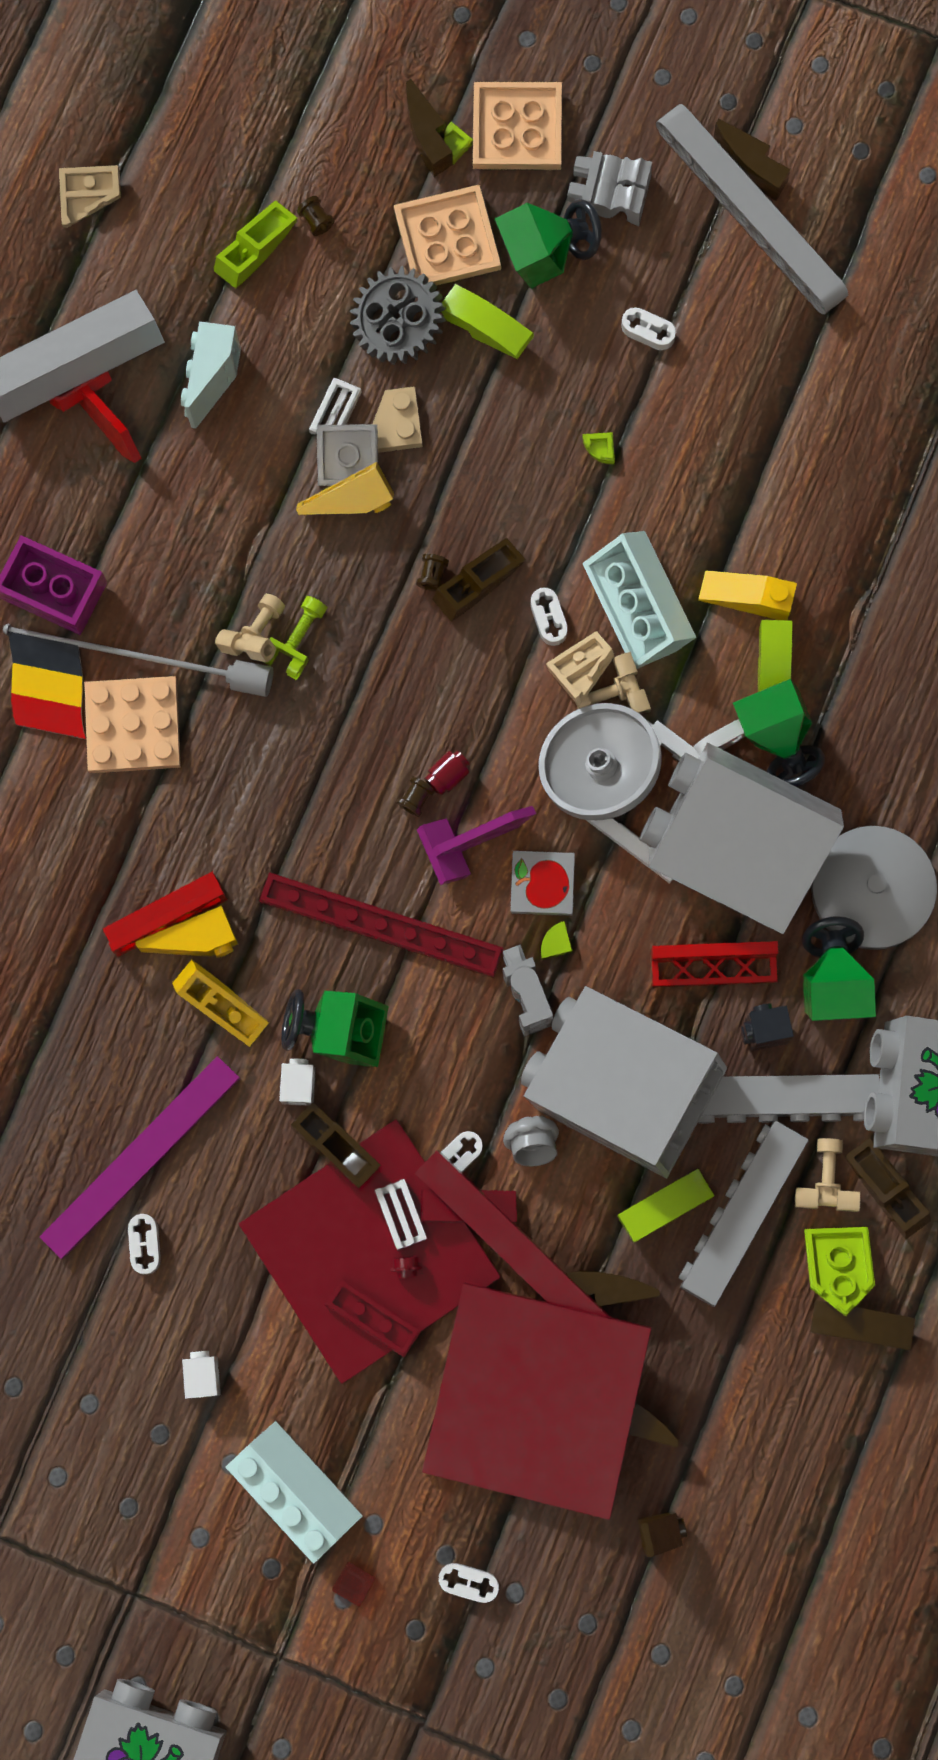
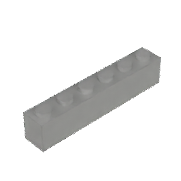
M879 1074L722 1077L698 1123H715V1118H727V1123H745L746 1117H759V1122L762 1123L778 1122V1117H790V1122H808L809 1116H822V1121L824 1122L841 1121V1116H853V1121H864V1109L869 1094L879 1092Z
M774 1121L771 1127L766 1124L764 1125L756 1139L757 1142L761 1143L755 1154L749 1152L741 1166L745 1170L740 1182L736 1179L733 1180L725 1196L730 1198L724 1209L718 1207L710 1221L714 1228L709 1236L703 1234L694 1249V1251L699 1253L693 1264L687 1262L678 1277L683 1281L680 1286L681 1289L712 1307L717 1304L808 1142L807 1138L777 1121Z

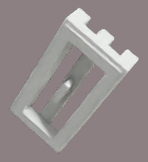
M333 378L309 428V432L314 435L317 434V425L321 424L338 387L342 388V391L325 425L334 424L348 392H352L337 425H346L359 399L361 388Z
M405 1179L375 1190L397 1250L427 1239ZM397 1189H402L418 1236L413 1237L395 1191ZM390 1193L407 1239L401 1242L384 1194Z

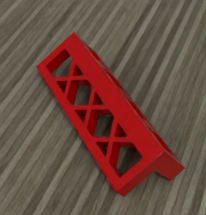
M212 871L102 929L109 941L108 944L112 952L117 957H120L137 948L136 941L198 916L227 901V898Z
M778 941L652 946V987L777 983L776 956L778 955ZM750 959L746 965L741 960ZM756 959H769L770 976H757L748 967ZM720 960L715 966L709 962ZM725 960H733L742 969L735 977H726L717 968ZM694 961H702L711 970L704 978H695L686 969ZM671 962L680 971L673 979L659 980L658 963ZM678 962L688 963L684 967H682ZM744 971L750 975L746 977H740L744 973ZM713 973H715V974H717V975L719 976V978H709V977H710ZM682 974H684V975H685L686 977H688L689 979H678V978H679Z

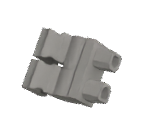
M594 151L592 158L577 156L574 165V176L587 178L586 185L571 182L567 201L572 203L579 199L586 200L594 206L599 216L611 218L620 211H623L627 215L628 222L639 226L652 175V162L642 158L630 160L628 157L621 159L614 155H603V153Z

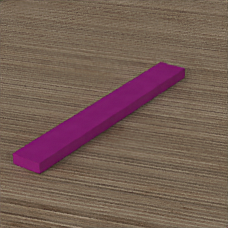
M217 1056L43 1232L40 1238L61 1259H64L240 1080V1077Z

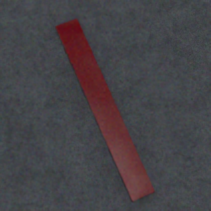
M271 872L268 874L259 900L262 904L491 978L495 977L504 950L503 947Z
M436 1150L415 1173L548 1303L610 1317L439 1150Z

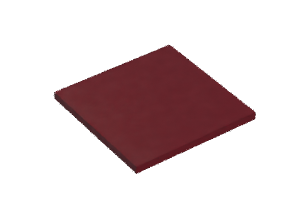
M397 1119L359 1143L381 1165L359 1189L331 1164H327L238 1223L341 1384L392 1351V1349L324 1306L341 1278L421 1330H424L458 1307L463 1283L488 1287L501 1278L465 1223H421L427 1239L400 1250L396 1249L375 1190L405 1179L421 1221V1190L431 1189L415 1174L425 1161ZM397 1189L395 1191L413 1237L418 1236L402 1189ZM390 1193L384 1194L401 1242L407 1239ZM418 1256L419 1265L422 1266V1269L416 1270L417 1276L398 1278L397 1271H391L390 1268H394L393 1258Z
M463 1283L422 1473L610 1520L652 1327Z

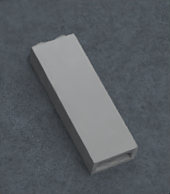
M137 290L1 356L0 417L3 422L165 343L155 319Z

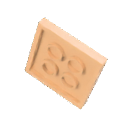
M474 82L473 169L561 170L562 82Z
M480 185L394 205V212L410 271L413 268L416 269L419 276L424 273L429 278L428 282L433 281L437 286L501 270V263Z
M176 676L84 682L87 764L89 773L181 768Z

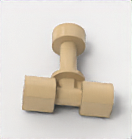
M265 594L258 604L261 612L251 627L244 626L241 632L221 630L215 640L216 646L221 653L238 656L242 652H246L250 659L269 662L273 658L276 648L270 639L262 637L261 632L271 618H279L285 609L284 603L272 594Z
M631 652L613 658L618 677L613 678V685L590 692L584 701L577 705V708L580 709L619 696L621 701L627 699L629 708L640 715L650 712L651 707L645 690H640L635 677L638 671Z
M818 1139L817 1152L823 1153L822 1183H815V1189L796 1187L795 1208L817 1209L818 1206L836 1207V1211L859 1212L860 1192L841 1191V1185L835 1184L836 1154H842L843 1140Z

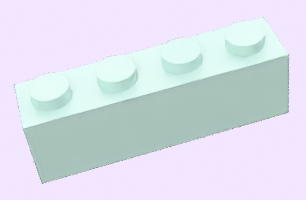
M645 531L622 533L582 563L624 652H631L637 669L678 651L696 638Z
M277 1421L254 1439L226 1466V1469L313 1564L363 1516Z

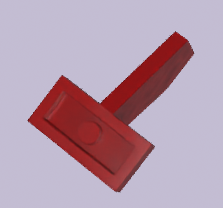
M108 371L49 400L51 405L63 412L79 403L123 457L133 463L142 459L128 429L95 393V391L112 381Z

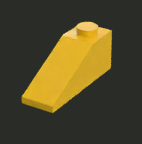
M375 462L298 503L296 510L299 515L368 513L372 510L378 513L391 505L390 501L393 500L394 492L378 463Z
M705 571L698 601L776 620H787L797 583L770 576Z
M222 906L135 942L137 948L144 953L194 956L216 955L217 958L233 952L232 947L239 945Z
M192 959L172 983L179 996L249 1047L269 1024L264 1017L218 978Z

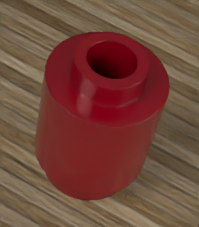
M447 751L428 770L429 774L424 779L435 789L436 793L442 796L445 792L449 793L470 773L467 768L470 763L459 751H456L454 754L451 751Z

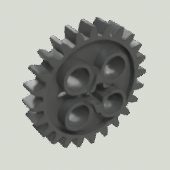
M401 266L397 274L392 267H389L388 276L386 277L378 271V281L375 282L368 278L370 287L368 289L364 287L359 288L363 297L353 299L359 305L358 308L350 310L357 317V319L350 322V325L357 329L353 336L358 340L361 339L358 345L364 350L367 349L366 353L372 358L377 355V359L382 363L388 358V361L395 365L399 357L401 362L407 364L408 355L418 360L417 351L421 349L427 354L426 344L429 342L436 345L437 343L432 337L433 334H442L443 332L437 326V323L446 322V319L438 314L446 309L439 302L443 296L439 291H435L437 286L433 281L428 282L429 278L424 273L419 276V273L414 268L408 274L405 267ZM406 290L405 296L400 300H396L398 292ZM379 309H383L381 317L373 320L374 313ZM423 311L422 318L417 322H413L414 315ZM399 312L401 316L397 319L395 315ZM396 331H400L399 338L390 342L391 335Z

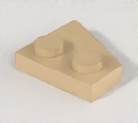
M118 165L59 168L61 221L63 228L70 227L121 198Z
M415 387L385 390L373 424H377L378 453L423 447Z
M596 631L547 662L546 665L549 672L575 703L580 705L614 658L612 648Z

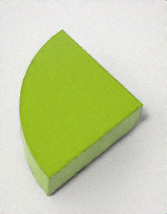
M453 122L449 123L445 130L444 141L452 150L453 164H455L473 145V139Z
M613 432L583 434L582 439L585 449L594 459L605 464L615 463Z
M564 921L554 925L546 933L541 945L542 960L572 952Z

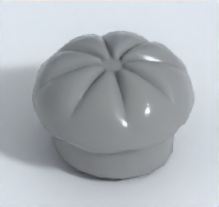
M524 1117L509 1125L505 1131L503 1143L507 1149L512 1151L513 1159L516 1163L523 1166H540L549 1163L557 1156L555 1141L559 1135V1129L553 1121L546 1117Z

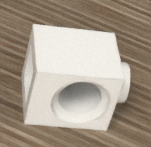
M290 1059L289 1064L282 1063L279 1100L282 1104L310 1105L314 1101L315 1067L314 1065H308L307 1059Z
M209 1351L190 1352V1359L182 1360L185 1399L221 1395L218 1357H209Z

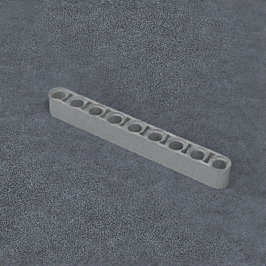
M677 105L656 122V127L664 140L818 312L825 315L848 296V290L841 279L684 105Z

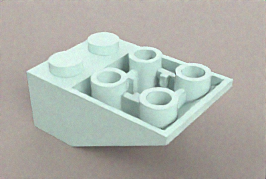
M199 321L198 332L193 331L191 350H194L193 360H188L186 366V378H189L188 389L183 388L181 395V406L185 407V417H188L191 428H197L237 376L241 347L235 326Z

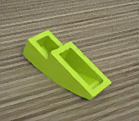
M275 200L239 230L236 240L216 256L214 272L236 289L276 249L295 225L298 218Z
M456 284L442 302L446 307L442 311L446 321L469 331L472 338L516 359L519 358L534 337L533 332L504 311Z
M761 620L759 626L758 692L791 679L792 621Z
M699 1169L628 1208L618 1214L617 1217L632 1242L635 1243L714 1197V1194Z

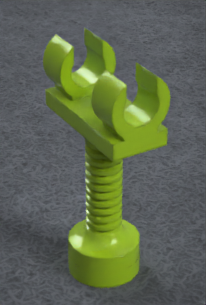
M306 596L301 608L304 609V615H302L287 643L283 644L270 637L276 651L269 662H264L271 666L279 651L293 658L286 673L295 680L300 677L309 661L307 656L296 651V648H298L299 643L306 634L305 632H307L308 627L312 624L311 622L315 618L321 619L328 609L325 604L311 596Z

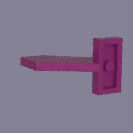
M533 806L511 811L456 837L447 818L424 824L417 829V832L440 885L464 879L471 874L462 851L519 828L536 815Z

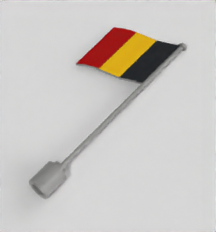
M6 624L3 627L4 634L9 635L13 662L11 704L17 726L87 740L82 719L83 671L79 647L226 676V683H230L231 690L264 697L269 695L272 685L273 667L236 660L234 665H229L227 670L23 630L11 627V624Z

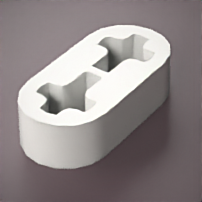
M636 307L628 309L623 314L622 331L628 337L657 350H666L673 345L676 331L673 324L668 320ZM635 318H639L640 325H636L635 328H631L630 321H634ZM666 330L667 337L658 340L657 333Z
M539 588L531 597V610L539 634L546 644L551 646L559 645L566 639L567 624L558 597L549 588ZM544 596L546 600H552L549 603L550 613L545 614L543 606L536 605L539 603L540 597ZM548 620H553L556 628L561 627L557 637H553L552 633L546 634L549 631Z
M739 719L700 740L694 746L699 756L707 742L724 750L745 737Z
M463 1132L441 1153L449 1160L455 1157L457 1161L454 1165L463 1172L481 1154L483 1148L482 1140L474 1132ZM464 1138L467 1141L476 1140L474 1144L476 1151L473 1154L467 1151L461 1157L457 1155L463 1148L461 1141Z
M139 1214L134 1216L128 1225L130 1262L136 1272L148 1275L154 1273L159 1268L161 1262L159 1230L157 1222L153 1217L147 1214ZM143 1219L146 1224L151 1225V1230L146 1232V1242H142L141 1233L135 1232V1227L140 1226V1220ZM143 1246H147V1254L154 1257V1262L149 1263L148 1269H144V1266L137 1262L138 1258L143 1257Z
M450 1563L445 1565L439 1574L441 1588L450 1594L482 1603L492 1601L498 1594V1581L489 1572L458 1563ZM452 1569L458 1570L459 1577L468 1580L467 1585L456 1583L454 1587H449V1581L444 1579L445 1573L450 1574ZM483 1578H488L489 1585L494 1587L493 1592H487L485 1596H480V1590L470 1586L471 1581L482 1583Z

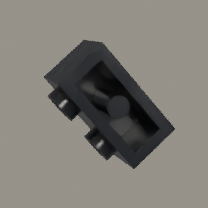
M771 1003L755 1006L753 1011L746 1017L743 1026L740 1027L744 1045L749 1044L751 1051L786 1045L794 1037L787 1005L772 1008Z

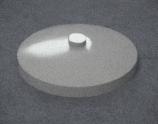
M612 703L588 705L564 717L548 734L539 756L540 780L552 802L565 813L584 820L611 819L630 811L650 793L661 769V747L649 722L633 709Z
M866 826L847 831L837 838L811 884V893L815 910L820 919L840 916L855 920L864 930V940L859 948L880 950L904 943L924 926L934 908L937 883L935 872L928 856L914 840L891 828ZM830 926V927H826V928H827L829 931H831V930H841V929L846 928V927H844V926ZM855 934L846 938L847 944L853 941Z

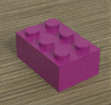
M20 535L0 574V599L81 635L108 582L103 572Z

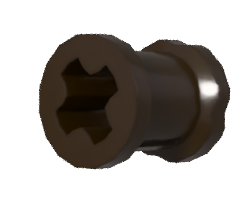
M318 196L307 198L296 210L297 214L300 217H304L310 225V231L313 236L324 234L335 222L334 218L331 215H327L320 205L321 200Z
M423 554L422 561L424 565L421 577L417 579L416 585L422 589L436 592L437 588L443 585L441 580L444 568L449 565V560L436 554Z
M412 776L409 789L403 798H398L396 803L408 813L420 817L423 804L429 795L435 793V789L423 780Z

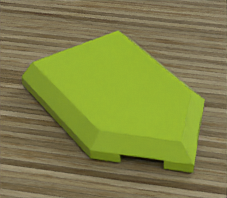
M868 1227L804 1229L810 1289L844 1316H847L875 1286Z

